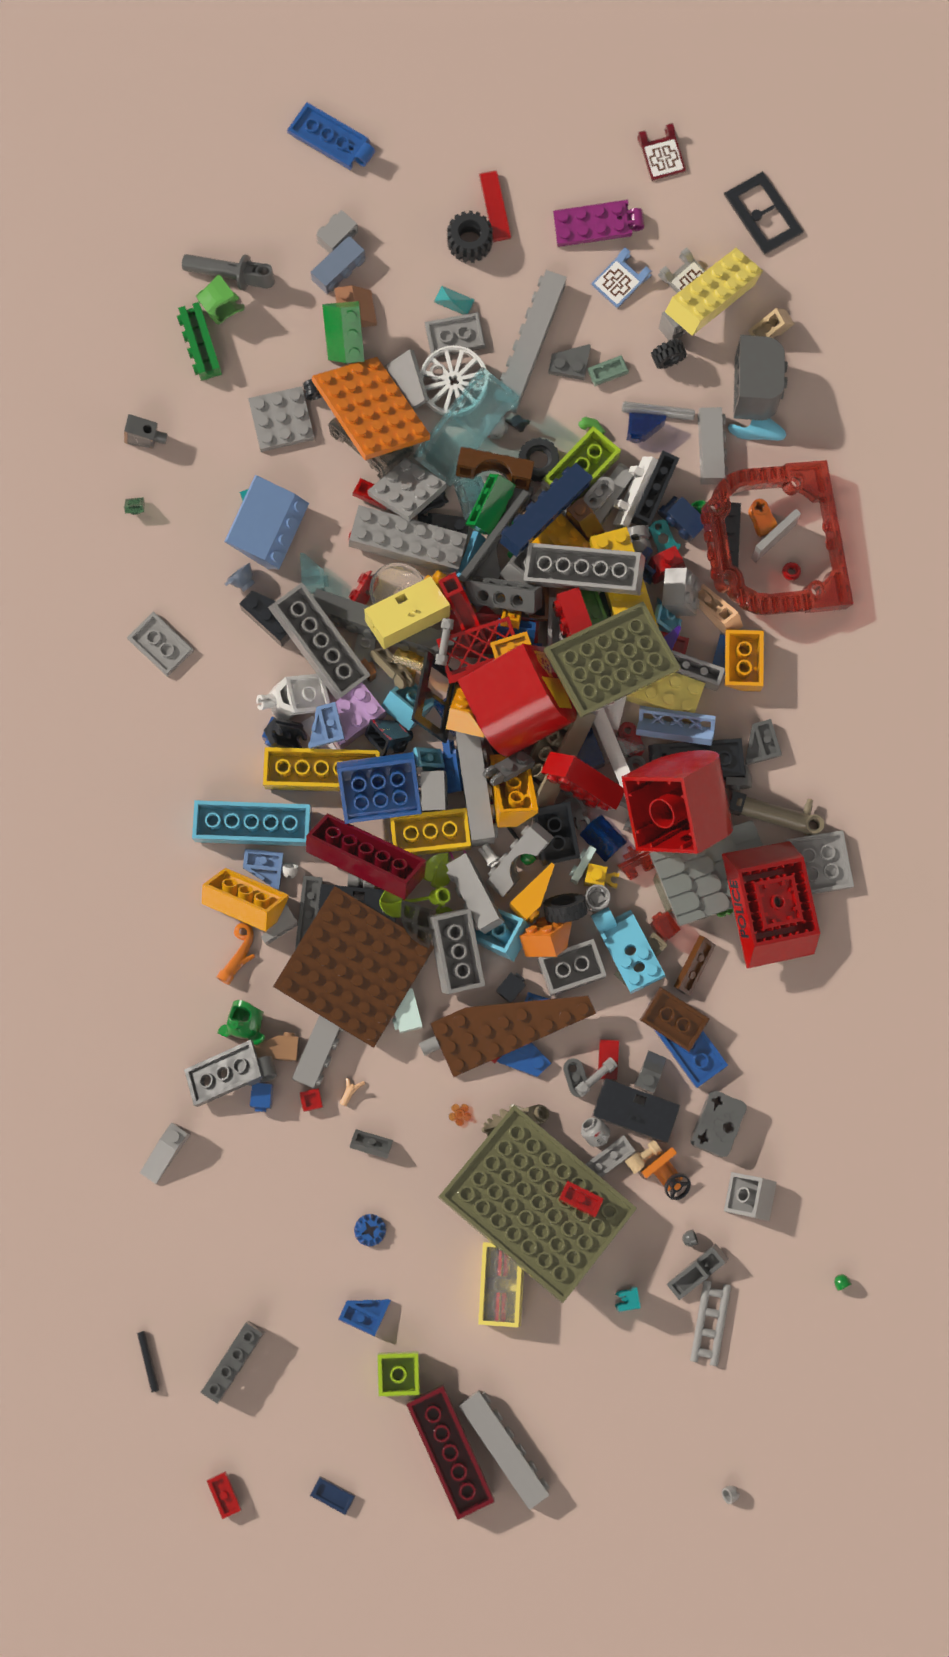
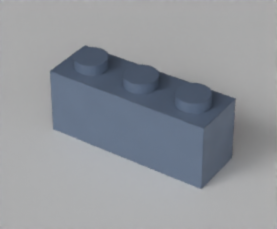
M348 236L310 272L312 281L326 294L334 291V288H337L343 279H347L351 275L352 270L364 263L365 250Z

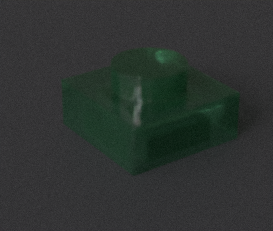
M144 497L125 499V514L137 515L144 512Z

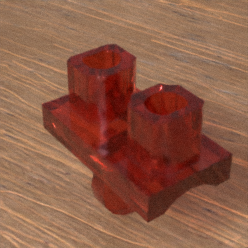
M631 845L626 847L628 853L622 855L626 861L617 865L619 870L629 880L638 876L635 867L639 865L642 866L645 872L655 868L650 857L652 852L636 851V849L633 850Z

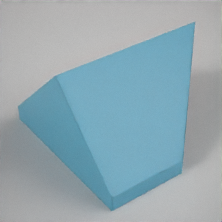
M657 597L654 615L659 630L670 633L678 625L681 627L682 620L677 619L676 615L667 610L662 605V601Z

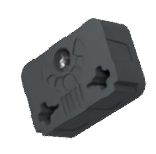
M710 1092L707 1095L691 1136L690 1142L692 1146L717 1157L728 1156L745 1115L746 1104L722 1092ZM718 1097V1101L721 1103V1105H717L714 1108V1102H712V1099H716ZM730 1123L732 1131L726 1133L723 1125ZM704 1133V1138L707 1139V1141L702 1142L700 1144V1139H698L697 1137L701 1136Z

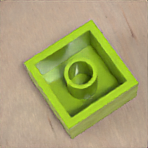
M419 1351L377 1354L379 1397L420 1394Z

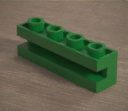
M196 302L192 303L193 308L187 310L185 306L179 307L180 315H177L179 325H184L185 331L182 334L185 343L189 342L190 348H187L189 357L195 360V364L192 365L195 376L199 375L201 381L220 376L222 373L200 303Z

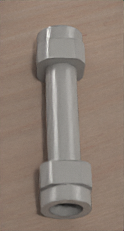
M442 619L441 628H443L440 649L435 659V664L446 666L448 662L446 654L450 630H453L454 620Z
M611 1057L585 1082L582 1081L575 1087L580 1096L583 1097L587 1094L591 1086L606 1073H611L618 1066Z

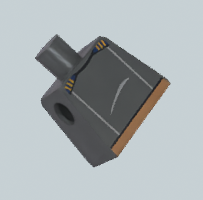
M128 414L124 430V443L151 449L154 448L155 442L166 444L168 433L158 431V423Z

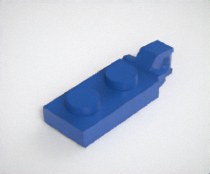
M447 740V743L442 742V756L445 768H442L441 771L447 772V792L451 794L462 792L464 789L458 749H455L453 740Z

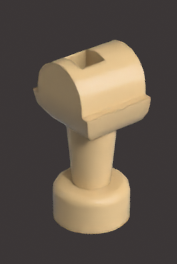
M654 1140L648 1144L649 1148L642 1153L638 1151L625 1160L633 1174L640 1171L644 1167L645 1162L653 1155L658 1157L663 1153Z

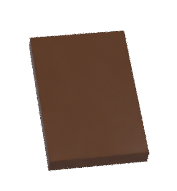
M660 987L639 1020L690 1052L710 1018Z

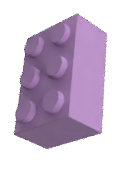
M362 682L336 701L345 740L335 742L339 749H344L366 732L370 719L382 720L386 717L385 710Z

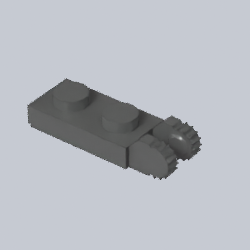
M521 750L499 763L487 767L483 772V776L485 778L492 777L490 783L495 786L532 768L535 765V761L524 750Z

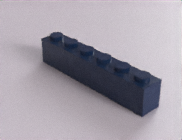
M577 463L571 468L568 466L563 471L562 477L560 479L556 478L550 484L551 488L548 491L543 490L538 496V500L535 503L532 501L525 509L526 512L523 515L520 513L514 519V524L511 527L508 525L503 529L500 543L518 557L528 547L529 543H532L589 487L593 477Z

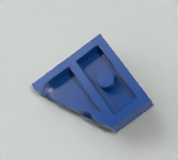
M348 1300L338 1320L375 1337L391 1300Z

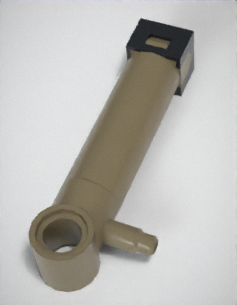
M733 791L729 802L730 814L748 816L800 831L808 836L819 834L825 824L821 816L810 815L813 807L812 799H807L802 813L747 797V794ZM809 822H815L818 825V829H811Z

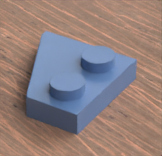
M336 702L316 707L315 721L312 725L311 739L308 743L309 749L345 740Z
M245 849L243 869L271 887L280 890L284 853Z

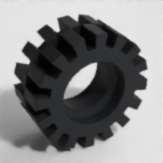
M680 339L668 340L667 343L663 342L662 345H658L651 352L657 369H666L668 366L672 367L674 364H678L679 361H683V358H686L687 355Z

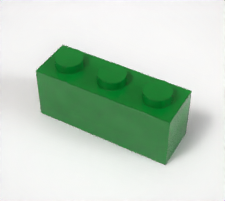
M489 474L466 525L483 535H490L498 525L501 516L505 513L506 505L513 496L516 485L499 474Z

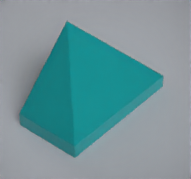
M441 286L434 303L466 315L469 314L475 299Z

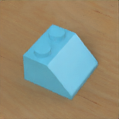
M416 683L414 686H407L404 689H399L396 686L390 690L381 705L387 714L395 718L407 730H411L417 725V723L411 720L418 690ZM434 698L425 699L422 711L423 717L436 705L437 701Z

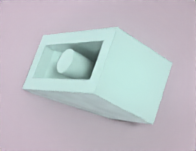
M413 988L409 989L395 1012L396 1018L392 1019L395 1030L399 1029L400 1034L423 1028Z

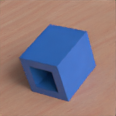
M263 1083L253 1085L250 1107L255 1108L257 1112H266L267 1109H272L274 1085Z

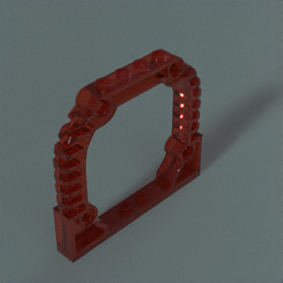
M827 460L741 469L728 474L718 483L711 499L701 509V523L704 525L705 530L704 541L708 547L707 558L711 564L710 576L718 592L727 593L728 597L733 602L735 601L743 610L756 615L844 610L854 604ZM782 488L787 495L793 496L800 493L812 503H820L823 519L822 529L826 535V549L829 552L832 570L825 575L822 581L814 580L805 586L802 591L769 594L759 593L747 587L740 569L732 565L724 520L731 511L730 496L732 494L746 490ZM711 506L716 509V512L711 509ZM724 578L728 580L729 585L724 582Z

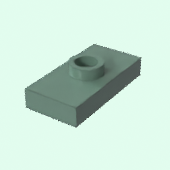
M622 355L589 367L587 370L594 387L629 373Z

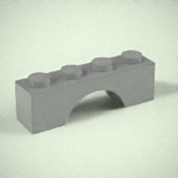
M537 822L532 826L528 824L523 829L521 839L517 838L511 844L510 848L512 850L509 853H504L499 859L500 865L498 867L494 866L488 873L490 877L486 883L502 897L508 894L520 880L516 869L519 855L532 854L537 856L554 838Z

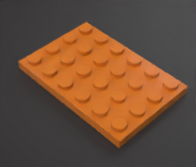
M378 357L312 376V382L364 460L430 440V433Z

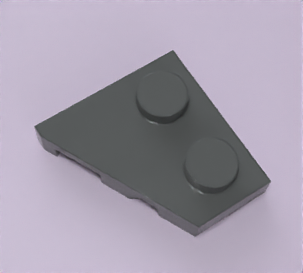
M587 344L552 354L548 374L585 380L591 345Z
M769 719L752 724L745 765L780 757L782 753L772 720Z

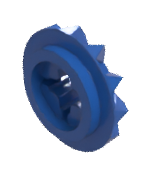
M374 1214L362 1216L355 1224V1237L365 1246L379 1244L386 1234L384 1221ZM366 1222L371 1227L378 1226V1228H376V1230L373 1231L374 1239L372 1236H370V1234L362 1235V1233L367 1229Z

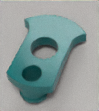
M666 520L654 521L648 527L657 548L656 554L673 546H676L677 549L680 548L681 544L675 542ZM655 524L661 525L659 530L655 528ZM661 533H665L668 536L666 544H661L658 540V536Z

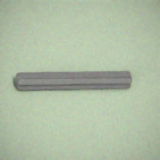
M626 401L622 405V412L685 420H694L695 410L688 408Z

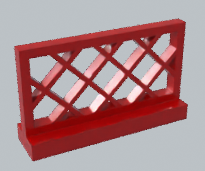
M510 617L449 636V640L456 644L451 653L447 652L450 655L448 662L451 656L461 661L459 668L450 671L448 662L445 666L450 684L457 682L460 678L495 659V657L490 659L483 654L487 646H491L489 642L494 633L503 638H507L509 633H511V636L515 635ZM507 621L509 630L506 636L498 633L496 629L500 623ZM493 625H496L495 628H494V630L491 629V628H489V627H490V626H493ZM486 628L492 631L487 642L477 637L481 629ZM477 631L476 635L471 634V632ZM468 634L474 637L470 647L459 643L462 635ZM459 636L457 641L452 639ZM441 638L436 639L439 649ZM476 639L486 644L481 654L471 649ZM457 645L468 649L463 660L453 655ZM469 651L480 656L477 663L470 664L465 661ZM481 657L487 659V660H484V661L479 662L480 659H481Z

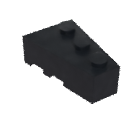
M252 590L239 603L241 610L283 647L290 637L268 608L276 601Z

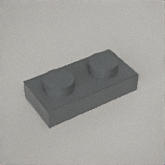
M355 1129L350 1148L388 1159L393 1140Z

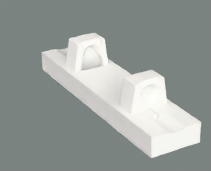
M642 457L639 466L630 467L628 472L634 478L624 500L616 499L613 505L619 509L613 522L615 526L629 527L658 462L656 458Z

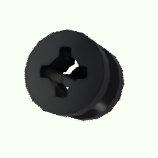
M312 379L303 383L307 400H317L322 397Z

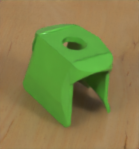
M217 275L204 290H201L196 295L197 300L205 308L211 319L218 325L233 314L245 309L244 304L236 303L239 297L229 288L220 275Z

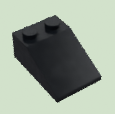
M570 801L538 808V813L533 816V824L537 822L554 837L547 847L538 854L539 862L542 866L580 858Z

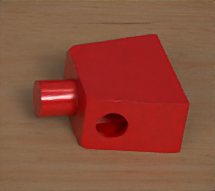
M676 546L651 557L646 569L654 585L664 580L665 568H686Z

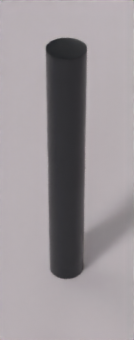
M145 1331L138 1332L137 1336L151 1393L159 1391L149 1346Z

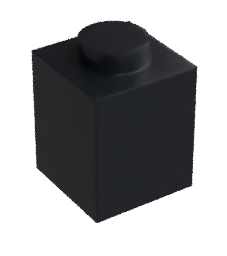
M511 972L496 989V993L508 1003H512L526 987L525 979L518 973L514 975Z

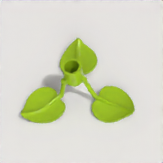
M448 853L434 855L426 861L424 879L431 882V886L435 888L430 892L429 896L408 900L406 898L404 900L384 891L379 900L381 909L391 917L400 918L409 912L407 903L430 900L432 904L439 905L436 908L437 914L453 911L449 907H444L445 903L450 900L449 890L443 888L450 882V878L447 875L449 870L446 866L449 863Z

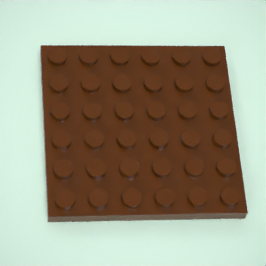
M334 886L273 987L374 1048L433 951L434 946Z

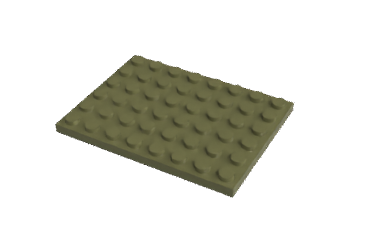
M513 1105L438 1196L440 1200L561 1303H564L637 1209L515 1105ZM567 1181L604 1198L595 1218L558 1200Z

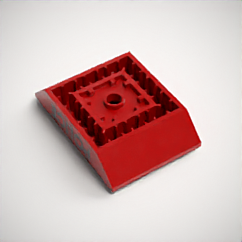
M790 841L723 853L722 857L746 968L815 954L820 937V929L804 857ZM775 897L779 898L780 900L779 907H777L774 903Z

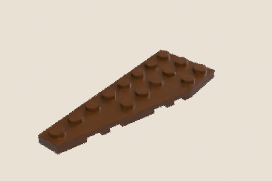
M589 995L465 1007L430 1023V1026L453 1077H456L596 1014Z

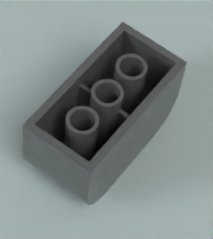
M740 335L734 359L733 418L767 420L775 415L780 399H783L784 388L787 387V377H784V373L787 372L788 362L785 361L784 348L777 340L770 337Z

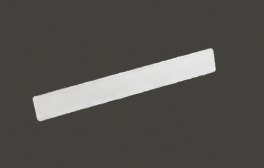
M604 707L592 712L596 715L594 724L619 785L623 787L621 777L630 773V770Z

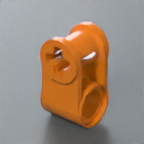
M763 499L754 500L748 510V514L757 535L762 537L769 534L778 525L767 502Z

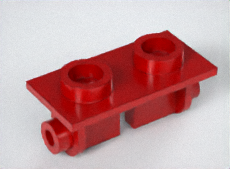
M371 570L363 572L358 578L357 582L359 584L357 588L351 591L348 598L366 605L371 596L365 592L366 590L370 593L374 592L379 583V577L374 574L371 576Z

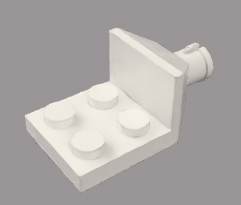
M317 674L285 677L272 688L269 694L258 695L256 699L257 704L262 703V705L257 706L259 710L271 708L272 713L277 718L289 720L294 715L315 713L316 707L330 703L326 685Z

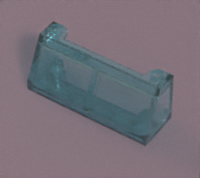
M481 367L430 432V440L422 442L412 456L438 478L446 482L448 486L456 485L461 477L455 476L460 448L466 447L477 450L506 412L514 411L520 403L518 401L520 397L488 370Z

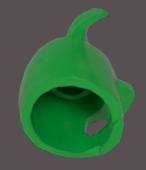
M235 1000L228 1015L227 1025H222L218 1029L217 1034L223 1037L232 1035L240 1039L253 1040L254 1045H259L265 1039V1035L259 1032L264 1012L246 1001Z

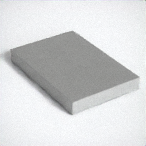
M478 312L425 322L431 354L446 346H462L472 351L485 349ZM449 352V355L458 354L459 352Z
M408 350L384 366L413 410L429 401L414 350Z
M797 509L790 513L756 545L751 559L757 562L795 527L801 513Z
M154 611L127 637L167 677L194 651Z

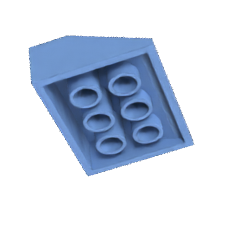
M255 475L224 542L266 569H280L309 503L295 493Z

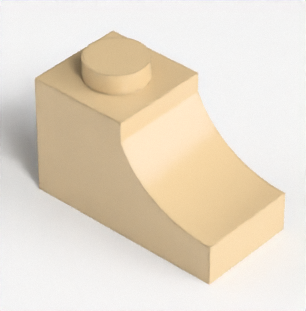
M775 308L748 331L751 336L774 338L782 335L795 324L786 309Z

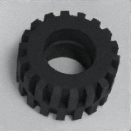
M463 211L460 216L458 214L455 215V220L451 219L450 225L447 228L448 249L451 250L453 256L456 255L457 260L463 259L465 263H467V260H471V263H475L476 259L480 261L482 256L486 257L488 251L490 252L493 230L486 216L483 215L481 217L479 212L474 214L473 211H469V213ZM466 232H474L479 235V238L476 241L467 242L462 240L460 236Z

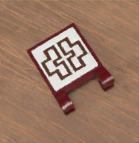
M673 123L666 125V129H664L666 137L648 142L646 131L638 132V143L642 148L651 181L686 172Z

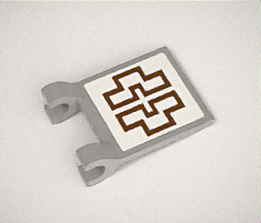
M685 248L681 255H679V258L685 264L674 274H671L666 266L658 274L660 279L667 282L676 293L680 292L705 272L688 248Z

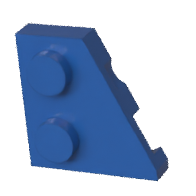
M533 1043L509 1052L497 1060L502 1065L538 1077L551 1065V1062Z

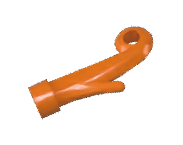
M247 923L236 925L234 934L238 939L244 940V942L224 969L220 970L216 976L217 979L227 985H230L238 970L255 958L254 954L246 957L254 938L253 929ZM240 929H245L247 935H241L239 933Z

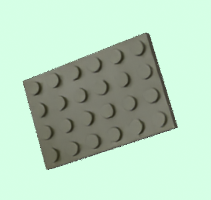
M644 602L545 647L543 650L581 718L681 669Z

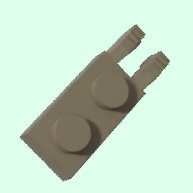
M387 648L371 650L369 656L389 677L394 679V684L399 689L415 685V678L412 677L408 669Z

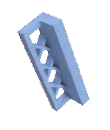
M640 706L636 735L711 746L715 735L716 716ZM644 713H650L654 718H644ZM670 716L673 720L671 722L665 721L662 717ZM683 718L689 719L692 723L684 724L681 720ZM700 722H711V727H704Z

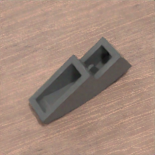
M715 1243L666 1285L680 1300L723 1266L728 1258Z

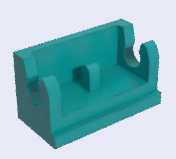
M631 1286L630 1289L616 1292L615 1295L622 1297L621 1300L625 1301L615 1304L618 1312L641 1308L637 1287Z

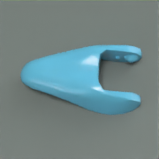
M771 418L767 420H752L746 428L735 424H729L728 426L729 432L740 439L780 441L786 437L785 430Z

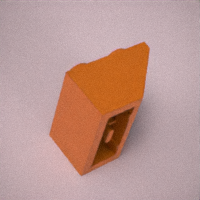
M545 917L538 918L536 923L527 927L526 931L519 935L525 957H557L568 946L572 922L551 923Z

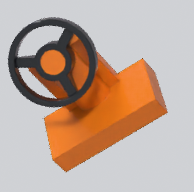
M673 1147L665 1151L640 1173L645 1179L654 1174L664 1186L665 1194L672 1200H679L688 1194L691 1182L685 1174L678 1173L669 1162L677 1154ZM682 1177L686 1178L687 1182L681 1181ZM687 1186L682 1194L675 1196L676 1192H679L682 1187Z

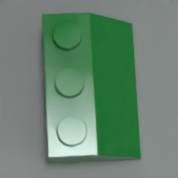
M359 301L322 304L328 360L342 363L365 362Z

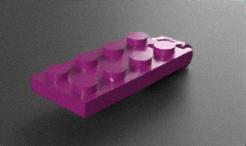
M628 200L553 210L557 247L631 237L633 235L632 231H641L645 227L643 210L641 208L628 210Z

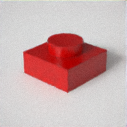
M319 1088L299 1092L303 1112L323 1108Z

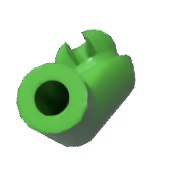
M590 417L581 418L579 427L582 430L594 426L603 435L606 433L598 420Z

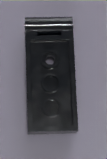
M742 738L713 740L711 746L688 742L648 746L649 762L680 752L696 750L714 751L719 754L724 780L726 777H745Z

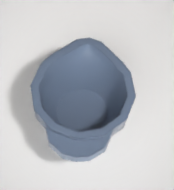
M250 563L233 573L224 583L225 586L231 584L236 588H241L243 592L255 583L252 579L253 573Z

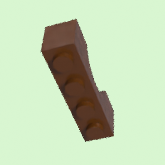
M461 447L455 476L474 479L482 472L495 471L501 473L507 480L516 485L515 488L529 490L534 461Z

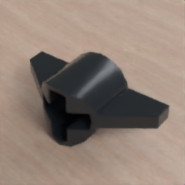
M515 415L512 419H505V422L512 425L518 432H523L530 423L528 419H523L520 415Z

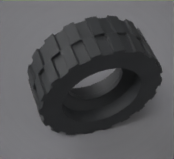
M533 438L525 442V445L521 447L519 458L530 460L531 454L536 451L544 452L547 455L548 462L544 467L536 468L533 466L531 479L532 481L540 482L559 463V453L554 443L548 441V439Z
M579 893L555 895L543 902L545 919L551 923L572 922L583 918L588 913L585 896Z

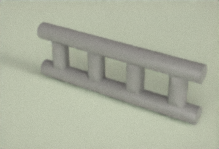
M705 1280L703 1282L690 1361L698 1362L699 1356L710 1358V1365L718 1366L731 1285L723 1284V1290L711 1288L712 1282ZM709 1296L721 1298L719 1310L707 1308ZM706 1316L718 1318L716 1330L704 1328ZM702 1336L714 1338L712 1350L700 1348Z

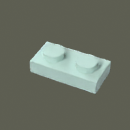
M589 846L587 850L583 849L579 858L581 859L578 866L574 865L569 874L572 876L570 882L578 884L588 863H590L594 856L596 848Z

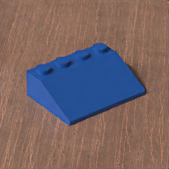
M414 752L337 762L345 824L422 814Z

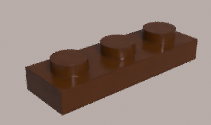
M699 935L673 987L685 995H691L715 947L714 943L706 937Z

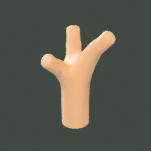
M346 1078V1091L340 1104L347 1106L355 1091L365 1085L364 1081L354 1085L350 1083L349 1078Z

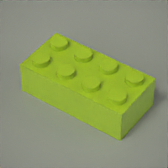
M593 426L543 480L550 485L556 478L560 479L562 477L563 471L568 466L571 468L577 463L593 479L589 487L573 502L575 503L620 458L621 449Z

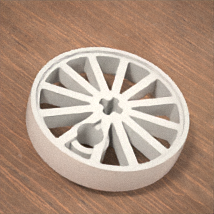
M462 346L442 347L434 351L425 360L420 371L423 380L426 376L436 382L426 385V391L442 388L431 400L428 397L429 401L426 402L430 409L442 416L452 418L466 416L474 412L486 398L489 388V376L486 366L481 358L468 348ZM449 352H459L454 371ZM445 354L449 372L435 358ZM466 354L473 359L459 372L463 355ZM433 363V365L430 368V372L426 371L429 364ZM476 363L480 365L482 371L465 375ZM435 369H441L443 374L435 376L433 372ZM484 377V386L467 382L471 379ZM457 379V384L451 385V381ZM465 388L481 391L479 398L475 400ZM448 392L444 409L435 405ZM459 392L465 395L472 405L463 409ZM453 393H455L459 410L456 411L448 410Z

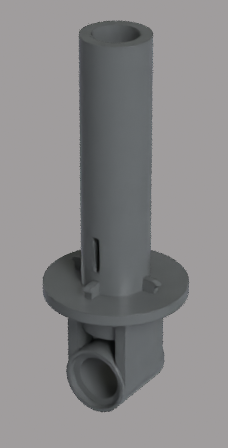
M185 254L182 259L183 271L212 276L220 275L224 278L235 279L240 290H245L248 285L268 289L275 284L271 265L251 262L250 256L246 254L241 257L239 263Z

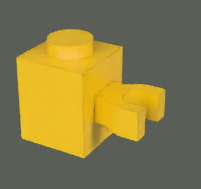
M588 863L584 886L591 887L597 884L604 886L605 883L611 888L617 889L618 884L612 883L611 878H619L620 873L613 872L608 874L606 873L607 867Z

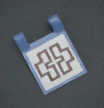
M626 247L591 283L617 309L642 283L652 276L650 274L652 271L647 266L638 275L625 263L631 257V252Z

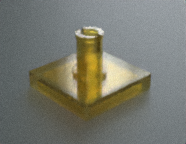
M398 647L393 654L391 662L405 666L412 677L415 678L417 670L422 671L424 657L409 650H401Z

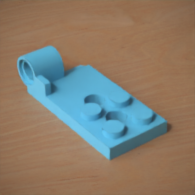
M609 907L591 915L631 994L666 977L631 910L615 918ZM634 947L636 952L634 955L629 956L625 953L626 949ZM642 963L645 965V968L642 972H636L634 966Z

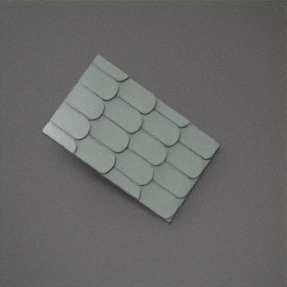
M753 820L733 826V832L728 837L699 854L650 853L657 872L653 882L666 914L674 913L679 927L733 908L722 854L764 846Z

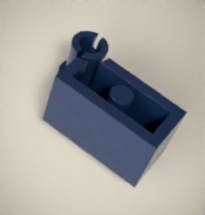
M673 496L657 512L662 519L666 520L669 526H674L679 531L678 534L682 539L690 542L709 522L683 496L676 503L674 502L678 497Z

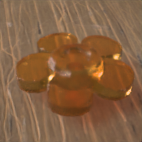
M453 1104L451 1106L453 1112L449 1114V1119L451 1121L456 1120L455 1123L458 1126H462L464 1120L469 1121L471 1114L467 1112L469 1109L468 1105L462 1104L459 1107L458 1104Z

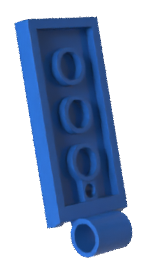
M306 102L287 129L288 134L349 170L352 169L351 164L354 160L360 166L365 167L375 153L374 147L369 144L370 140L368 137Z
M655 1031L695 1088H698L728 1066L704 1031H702L690 1052Z

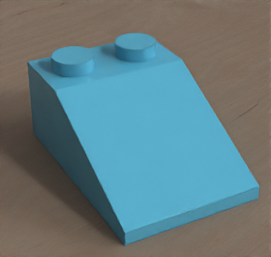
M498 909L504 923L486 934L480 930L477 931L474 927L477 944L497 955L515 961L522 948L519 935L526 931L525 929L530 925L524 919Z

